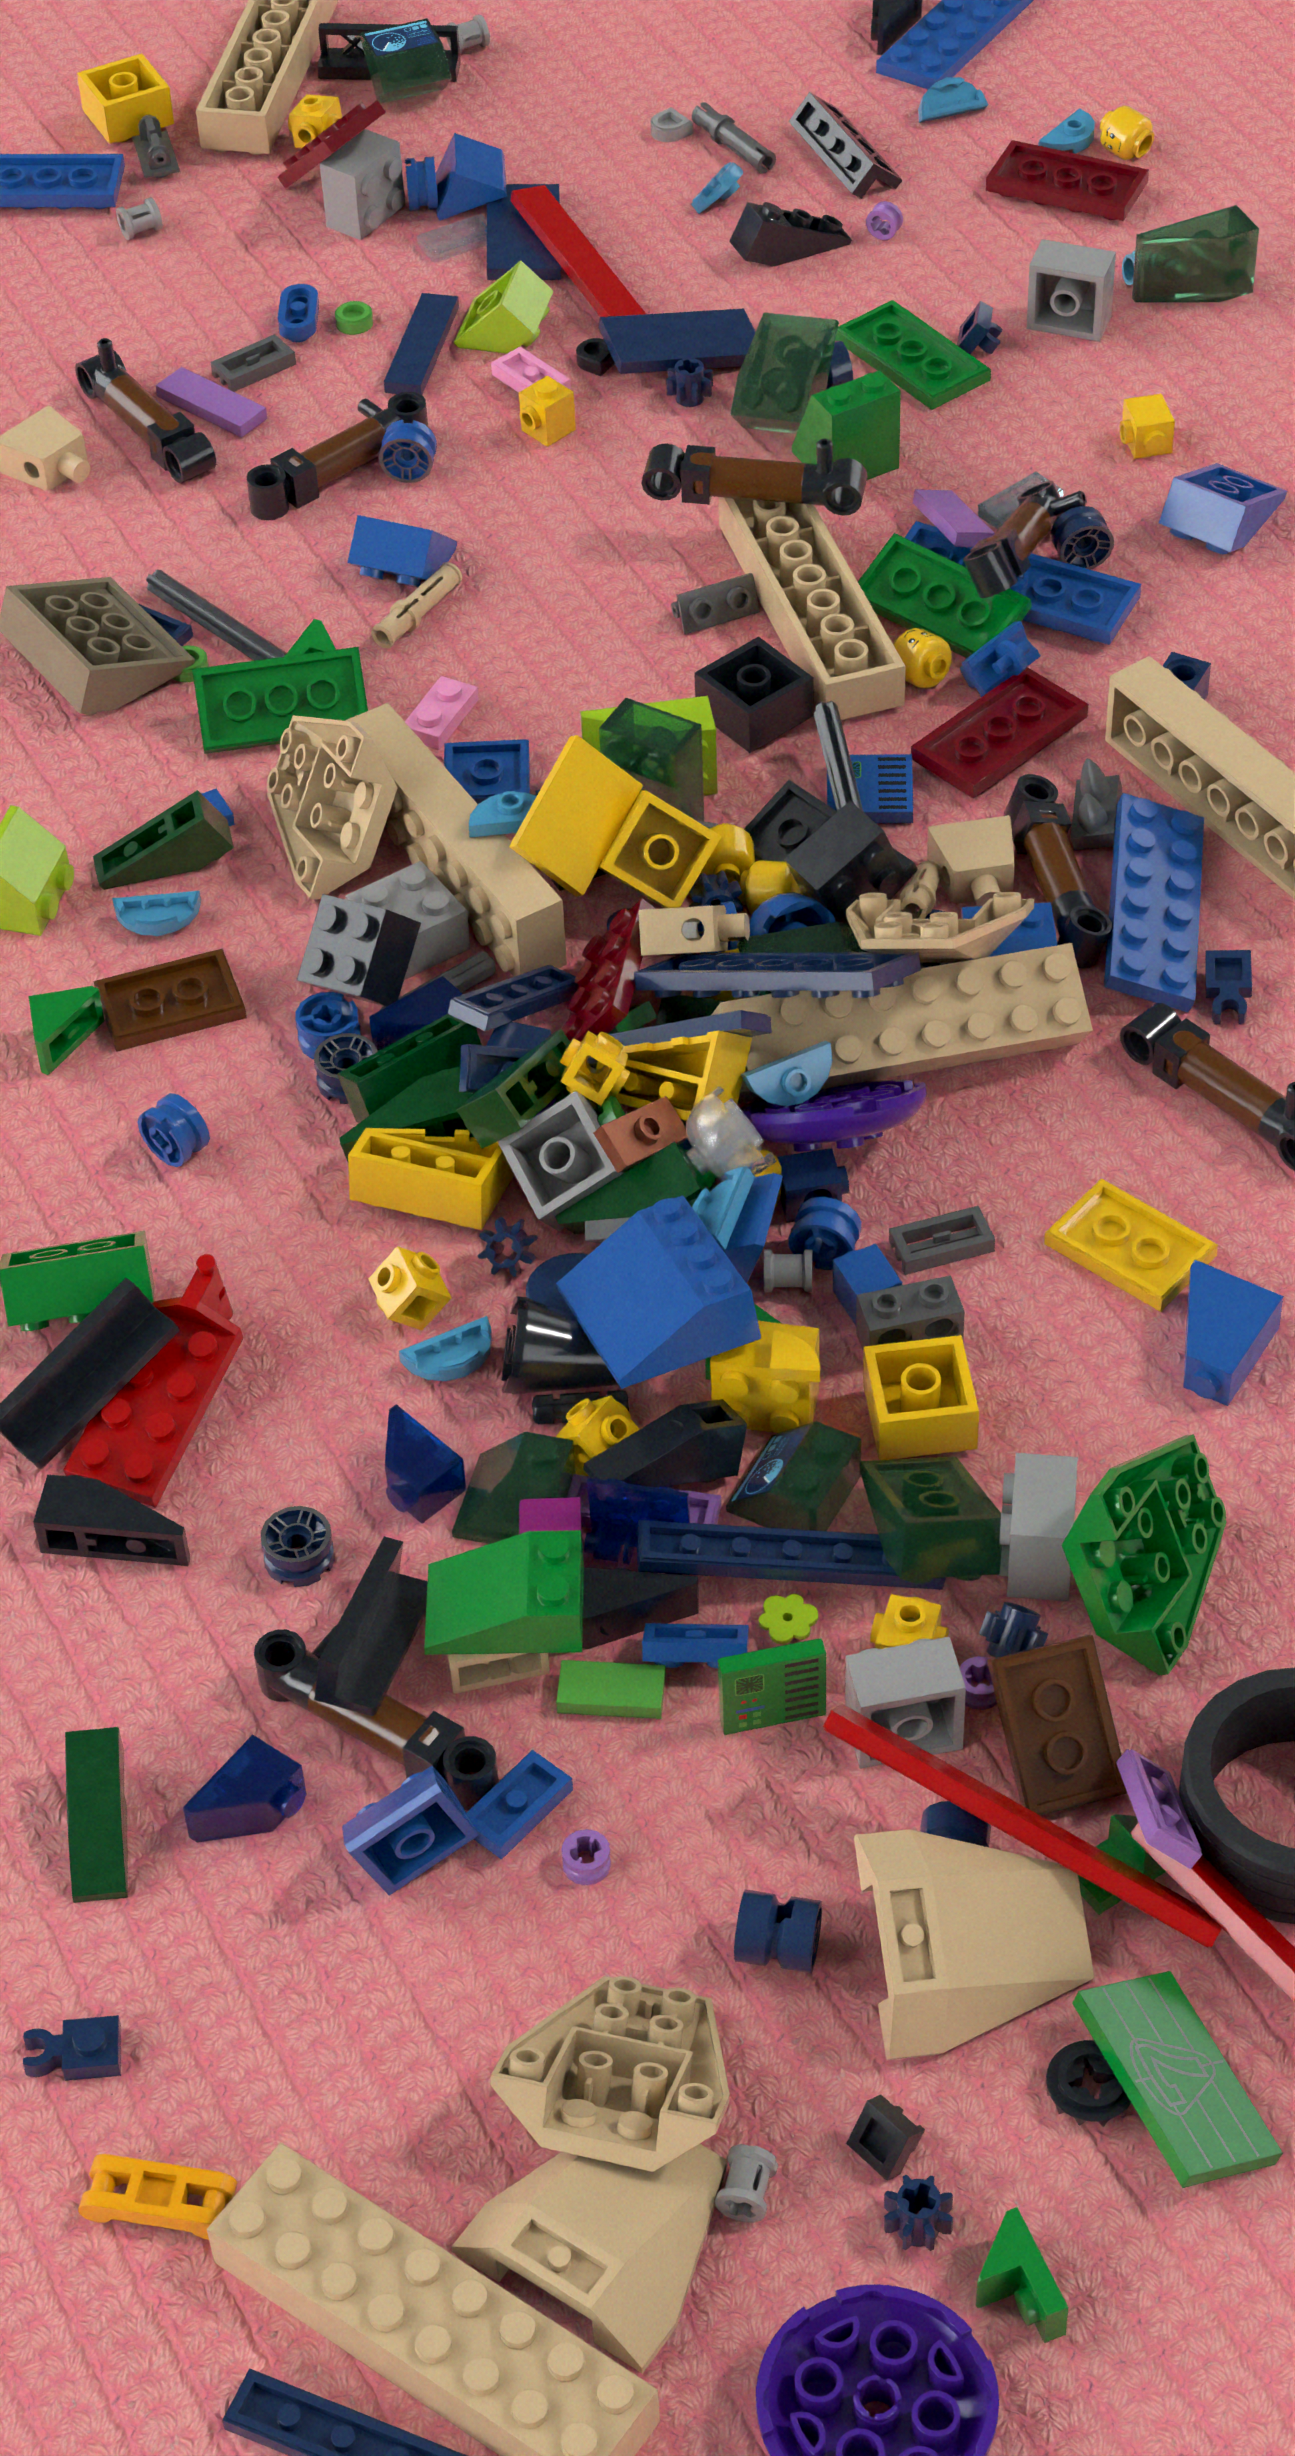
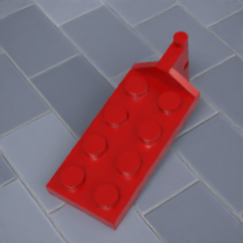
M204 1254L197 1259V1270L182 1297L158 1300L152 1303L156 1309L179 1327V1331L89 1421L63 1469L66 1476L79 1475L85 1478L98 1479L139 1503L155 1508L158 1505L244 1338L241 1328L229 1321L233 1316V1309L226 1289L223 1286V1280L216 1260L212 1255Z

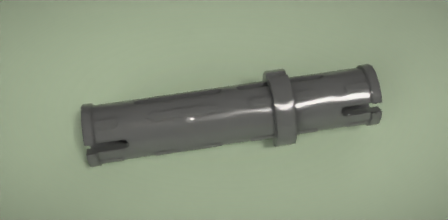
M706 102L700 103L704 110L698 105L695 107L692 113V121L706 130L714 142L726 145L754 166L760 173H767V169L762 164L769 170L773 168L776 162L775 153L739 129L731 117L719 114Z

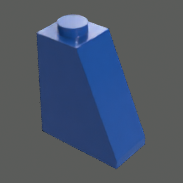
M1194 1260L1190 1267L1187 1296L1183 1387L1203 1398L1212 1399L1228 1406L1278 1331L1284 1296Z

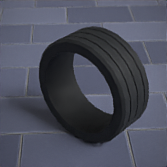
M1295 1668L1267 1670L1236 1681L1216 1694L1195 1717L1184 1744L1179 1796L1201 1848L1202 1855L1265 1918L1276 1922L1295 1924V1848H1289L1267 1840L1244 1826L1226 1808L1214 1785V1779L1223 1768L1246 1751L1267 1744L1295 1741Z

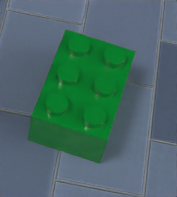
M145 1231L2 1254L0 1261V1284L8 1327L20 1325L21 1331H34L49 1327V1320L63 1317H68L69 1323H81L125 1278L133 1282L148 1300L153 1303L155 1285Z

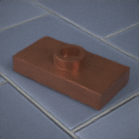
M667 1096L610 1121L593 1132L617 1173L641 1163L674 1141L677 1144H681L691 1136Z

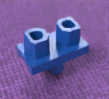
M1016 621L962 662L960 671L969 687L976 688L982 697L1012 675L1022 673L1041 655L1027 639L1021 621Z

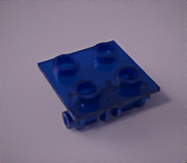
M587 1479L592 1533L588 1532L586 1534L584 1552L593 1554V1559L618 1562L622 1546L624 1545L623 1564L629 1565L634 1548L637 1547L639 1520L690 1523L689 1493L679 1492L669 1487L653 1488L627 1484L618 1479Z

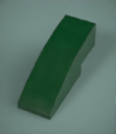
M119 1727L65 1732L67 1824L73 1902L128 1898L127 1804L124 1795V1748Z

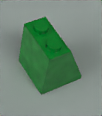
M879 370L811 395L792 444V453L802 463L817 464V442L820 439L826 438L833 442V462L842 458H850L860 462L867 471V480L898 469L900 457L901 390Z

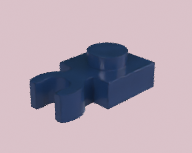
M1206 950V998H1215L1212 1004V1020L1214 1024H1220L1221 1013L1226 1009L1236 1011L1238 1014V1024H1244L1247 1017V1002L1244 998H1252L1251 950Z
M119 2015L63 2020L62 2035H52L49 2031L39 2028L23 2033L27 2050H44L37 2057L23 2058V2067L27 2076L42 2077L51 2073L56 2067H62L65 2081L121 2076V2023Z

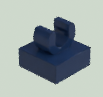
M980 301L960 326L957 346L970 355L977 346L983 351L992 354L1000 344V340L997 337L1001 334L1002 328L991 322L993 313L991 306Z

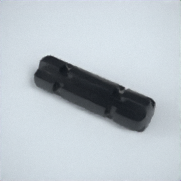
M624 1390L607 1391V1396H600L599 1392L560 1394V1399H553V1394L536 1395L532 1401L533 1419L538 1425L554 1424V1419L560 1418L562 1423H568L566 1419L567 1413L580 1401L586 1398L594 1401L611 1395L629 1411L628 1395Z

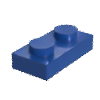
M645 1623L642 1641V1661L654 1662L656 1665H665L666 1668L680 1667L685 1662H706L708 1666L718 1668V1659L748 1652L749 1625Z
M531 1750L467 1812L468 1817L479 1833V1836L474 1838V1840L502 1860L573 1791L572 1777L534 1750Z

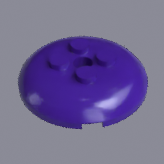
M912 1080L866 1081L821 1089L816 1095L805 1102L790 1106H781L764 1100H758L739 1109L740 1118L743 1125L754 1135L771 1142L793 1144L795 1152L822 1148L821 1143L836 1142L838 1149L853 1148L864 1145V1140L882 1137L884 1131L901 1125L912 1118L925 1102L927 1095L926 1084L924 1082L915 1083V1088L913 1089Z
M880 2284L852 2286L836 2290L834 2297L819 2302L807 2310L803 2306L775 2334L766 2349L760 2365L756 2385V2413L762 2439L770 2456H987L996 2433L999 2392L991 2359H987L983 2349L972 2335V2328L959 2315L941 2302L911 2289ZM873 2401H879L887 2404L891 2409L871 2417L869 2416V2411L864 2409L863 2406Z

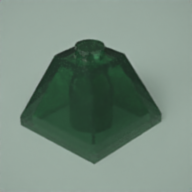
M523 1432L481 1453L453 1526L452 1537L491 1544L519 1535V1503L521 1500L567 1498L573 1475L576 1474L573 1440Z

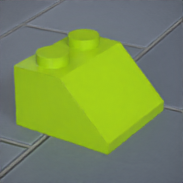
M522 261L518 262L473 299L454 344L458 348L505 354L521 345L528 347L541 332L538 326L550 311L547 305L553 290Z
M10 805L0 823V929L41 936L49 920H53L56 917L59 901L65 890H69L73 884L74 867L69 864L66 845L20 807Z

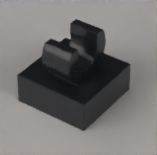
M880 2094L867 2100L846 2144L885 2180H890L901 2174L911 2152L915 2151L925 2129L921 2125L916 2126L902 2114L904 2110L900 2106L892 2105Z

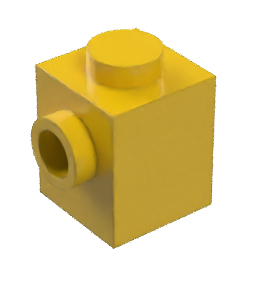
M545 376L519 392L521 431L548 447L576 430L574 391L551 377Z
M1162 393L1124 399L1123 416L1119 424V432L1122 443L1128 444L1134 459L1171 454L1173 452L1175 420Z

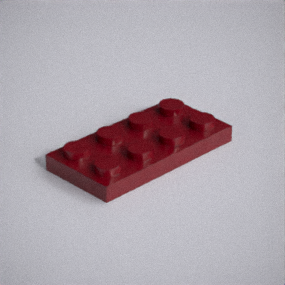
M378 100L367 108L361 102L283 163L287 170L277 178L285 189L385 114L386 111Z
M1011 140L986 177V191L998 193L1004 197L1030 200L1040 205L1048 204L1062 207L1072 212L1098 215L1108 220L1124 221L1148 183L1149 169Z
M1027 667L1022 673L1012 675L911 746L912 760L971 798H975L1087 718L1089 704Z
M641 898L630 910L626 908L620 910L612 920L609 930L602 937L598 934L595 935L584 948L582 956L585 958V962L575 978V983L578 984V987L567 1006V1009L570 1011L569 1019L562 1027L570 1043L573 1038L582 1042L588 1031L596 1036L600 1032L608 1034L628 1015L635 989L634 972L640 970L643 958L640 945L639 910L656 909Z

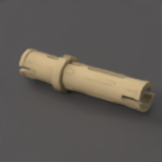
M450 562L443 563L434 574L405 600L401 599L395 602L390 608V613L372 628L371 635L374 641L382 648L388 649L405 632L414 631L420 625L421 618L453 588L461 583L463 577L459 568Z
M933 861L921 862L917 866L918 870L914 873L911 882L904 887L900 894L901 912L911 913L912 919H925L935 905V893L942 880V876H940L942 871L940 866Z

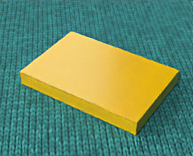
M578 735L570 736L509 848L574 896H583L644 785Z
M1102 1178L1045 1232L1044 1244L1160 1312L1189 1284L1190 1267L1194 1260L1208 1265L1217 1256L1218 1244Z

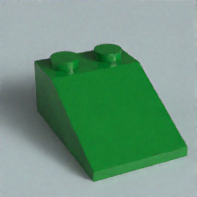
M581 1530L528 1531L428 1564L425 1655L582 1652L584 1563Z

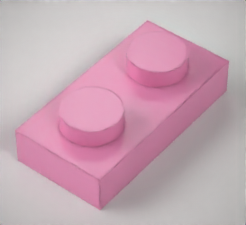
M518 347L491 362L492 375L518 393L545 376L551 377L571 390L568 377L522 347Z
M441 676L406 719L405 723L426 746L440 750L479 700L478 687Z

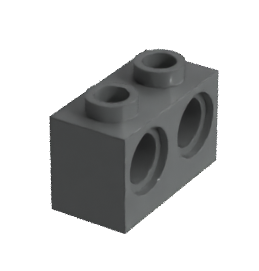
M951 1275L856 1295V1334L862 1350L864 1346L962 1335V1339H964L965 1311Z

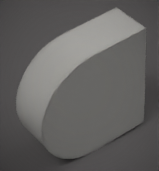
M672 107L657 113L651 118V135L658 141L674 142L693 134V122Z

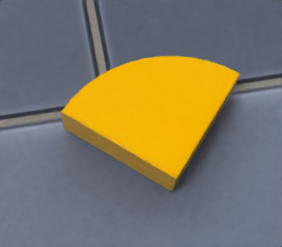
M773 1330L770 1380L820 1382V1362L815 1350L805 1340L794 1334Z

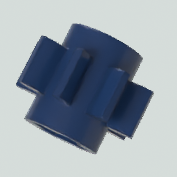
M684 358L675 364V369L668 368V378L666 379L667 396L676 395L678 404L685 407H694L704 401V396H712L713 370H704V365L700 360Z
M722 870L718 875L702 873L696 887H692L689 891L691 900L694 901L689 907L702 905L718 906L722 902L732 901L736 912L743 911V906L737 897L743 892L738 881H732L728 884L725 872Z
M499 1217L495 1220L496 1234L490 1230H484L480 1233L479 1237L487 1242L486 1249L477 1256L479 1259L488 1258L493 1264L491 1274L495 1275L502 1268H509L510 1274L516 1277L521 1272L519 1260L526 1264H532L536 1260V1256L528 1250L529 1246L538 1237L537 1235L528 1236L522 1229L525 1220L520 1219L513 1226H507L506 1220L503 1217ZM507 1237L513 1240L511 1248L514 1252L510 1256L502 1253L504 1245L501 1242Z
M1004 1602L1001 1612L997 1610L995 1613L987 1611L979 1634L987 1637L986 1641L989 1642L986 1652L997 1658L1044 1646L1048 1633L1040 1630L1041 1627L1038 1626L1041 1615L1031 1609L1010 1602Z
M904 2175L903 2185L898 2193L886 2191L884 2194V2208L889 2212L884 2216L885 2233L897 2231L899 2237L903 2240L902 2249L907 2250L910 2246H926L930 2251L934 2250V2240L939 2232L951 2235L953 2231V2217L948 2214L953 2207L952 2193L940 2194L938 2188L934 2185V2176L930 2175L926 2180H911L908 2175Z

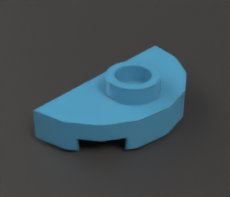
M947 77L934 83L922 96L918 108L919 123L985 109L988 103L983 92L980 89L977 90L972 84L965 82L963 78Z
M1079 108L1041 138L1038 146L1061 151L1073 149V153H1079L1088 148L1093 142L1095 121L1089 113Z
M734 162L727 163L698 193L691 203L698 214L720 197L724 201L738 190L740 185L736 181L744 172L740 166H737Z
M507 791L482 801L470 814L469 837L517 833L537 796L526 792Z
M200 891L112 898L117 921L129 931L151 936H163L189 925L198 915L201 906Z
M827 1041L820 1042L742 1073L741 1076L748 1089L766 1102L781 1106L803 1103L816 1095L828 1079L833 1061L831 1043Z
M748 1166L726 1172L725 1175L728 1179L718 1184L711 1192L705 1187L692 1206L723 1250L727 1247L755 1178Z
M482 1317L400 1350V1362L412 1374L426 1380L450 1381L466 1377L479 1369L490 1355L493 1340L488 1317Z

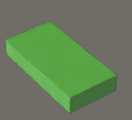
M562 1660L556 1701L557 1713L662 1719L666 1667L665 1665Z

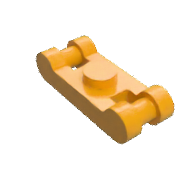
M99 2154L94 2157L89 2176L93 2180L91 2189L83 2193L78 2212L82 2217L94 2222L104 2223L111 2219L188 2231L202 2239L209 2240L207 2228L222 2212L226 2204L233 2199L238 2182L231 2175L219 2171L110 2154ZM122 2183L128 2184L125 2194L113 2193L115 2186H119ZM189 2194L204 2197L202 2206L188 2205Z

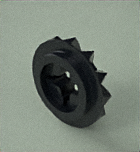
M1084 2040L1069 2044L1052 2058L1046 2074L1047 2096H1051L1056 2104L1058 2114L1066 2113L1074 2117L1079 2126L1085 2121L1099 2122L1104 2127L1110 2119L1116 2116L1124 2118L1128 2107L1131 2105V2101L1094 2040ZM1085 2068L1088 2069L1089 2076H1093V2080L1096 2083H1104L1100 2087L1098 2099H1094V2095H1090L1087 2088H1078L1082 2086Z

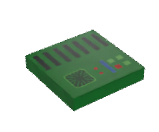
M818 1638L718 1659L719 1712L724 1735L826 1715V1650L822 1639Z

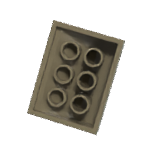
M111 577L6 586L0 614V632L80 714L94 715L97 712L116 710L181 674L183 669L193 665L195 659Z

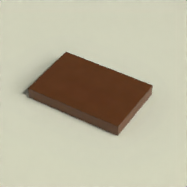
M223 948L93 981L94 987L98 988L100 992L104 1018L116 1052L247 1018L245 1005Z
M1086 1635L987 1660L1022 1806L1041 1816L1128 1794L1116 1764L1122 1755L1093 1635Z

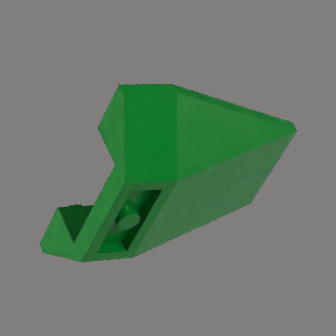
M1194 1434L1182 1436L1110 1468L1088 1497L1061 1545L1096 1635L1158 1675H1169L1188 1647L1227 1523L1224 1503L1216 1495L1209 1476L1208 1460L1200 1452Z

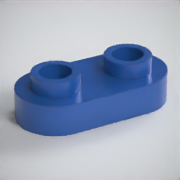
M294 284L281 292L278 326L279 333L283 338L292 342H303L316 332L319 298L315 287L308 284Z

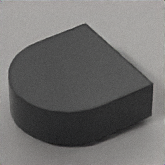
M587 339L576 348L577 365L582 370L602 376L615 364L604 339Z

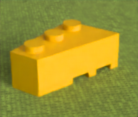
M724 1031L707 1032V1035L690 1038L677 1037L671 1038V1041L654 1044L647 1042L624 1046L622 1051L628 1054L625 1069L630 1071V1075L617 1096L609 1092L606 1098L615 1096L620 1104L641 1108L667 1096L680 1119L731 1130L743 1081L741 1074L745 1072L752 1038ZM598 1061L596 1069H601L605 1065Z
M365 1128L348 1154L350 1200L479 1230L483 1229L514 1177V1172L498 1141L482 1149L475 1137H470L469 1130H455V1137H425V1129Z

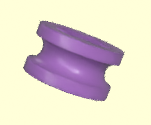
M887 201L876 204L866 218L868 231L880 240L892 238L903 224V215L900 209Z
M972 1657L964 1661L959 1667L966 1687L965 1706L972 1709L985 1710L997 1705L987 1660L991 1658ZM984 1679L990 1681L989 1686L983 1683L977 1687L971 1686V1680L977 1683L982 1682Z
M585 1829L570 1834L564 1840L561 1848L564 1873L568 1879L576 1884L592 1885L602 1881L608 1875L611 1867L610 1847L604 1835L594 1830ZM590 1851V1856H594V1861L584 1864L582 1863V1857L578 1859V1853Z

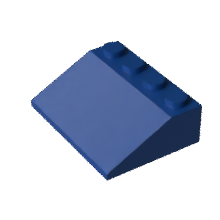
M683 1195L677 1198L660 1200L654 1206L637 1211L556 1283L562 1298L621 1389L761 1339L751 1288Z

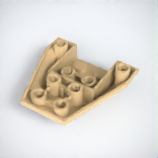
M293 715L289 728L285 729L281 736V753L276 768H273L268 775L267 795L295 881L310 899L318 900L322 897V894L327 895L371 867L397 791V786L373 739L358 723Z
M1001 892L994 894L993 899H989L972 919H958V914L955 912H937L930 914V919H912L911 913L901 912L900 900H887V896L884 893H866L860 895L859 900H855L846 909V917L860 948L867 952H919L920 963H956L989 957L1034 909V899H1021V894L1018 892Z
M911 1829L854 1836L861 1891H873L887 1982L889 1998L878 2003L886 2060L942 2054L1094 1979L1078 1874L1058 1863Z
M603 1976L510 2043L505 2048L492 2072L490 2082L492 2088L540 2147L652 2172L715 2135L729 2104L730 2096L712 1998L695 1995L690 1990L684 1988L664 1989L641 1984L638 1980L625 1976L615 1978Z
M698 2144L652 2172L560 2152L488 2201L451 2246L452 2253L498 2282L511 2269L592 2320L595 2344L643 2374L677 2328L714 2211L716 2196L720 2191L726 2173L727 2159L702 2144Z

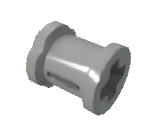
M480 14L475 15L471 21L457 25L453 22L447 24L458 26L460 54L465 48L475 45L485 47L490 43L487 23ZM447 37L448 44L451 48L450 37Z
M152 197L145 199L144 204L129 209L124 207L116 209L117 221L126 240L133 239L136 233L151 228L157 231L163 227L159 208Z
M764 1249V1292H772L774 1287H803L805 1292H812V1249H805L803 1254H773L771 1249Z
M744 2144L732 2146L727 2155L730 2170L724 2189L717 2193L715 2206L722 2214L737 2221L752 2223L761 2221L765 2218L767 2211L764 2196L769 2178H772L777 2173L778 2169L776 2157L768 2150L758 2146Z

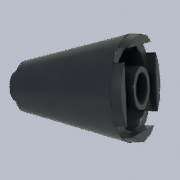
M515 1297L510 1314L517 1315L516 1325L507 1328L502 1366V1381L506 1382L502 1388V1393L524 1394L618 1385L574 1315L527 1297Z

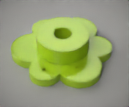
M791 1594L786 1599L778 1595L770 1596L764 1601V1613L759 1617V1626L764 1630H769L771 1640L777 1644L789 1643L793 1638L804 1640L810 1636V1627L818 1621V1610L811 1604H804L802 1596L798 1594Z

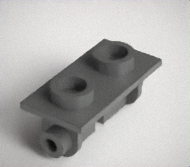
M145 115L139 121L140 135L132 137L144 178H161L180 172L168 132H161L160 123L156 117Z
M753 573L677 594V601L671 603L674 617L676 619L681 617L684 634L760 612Z

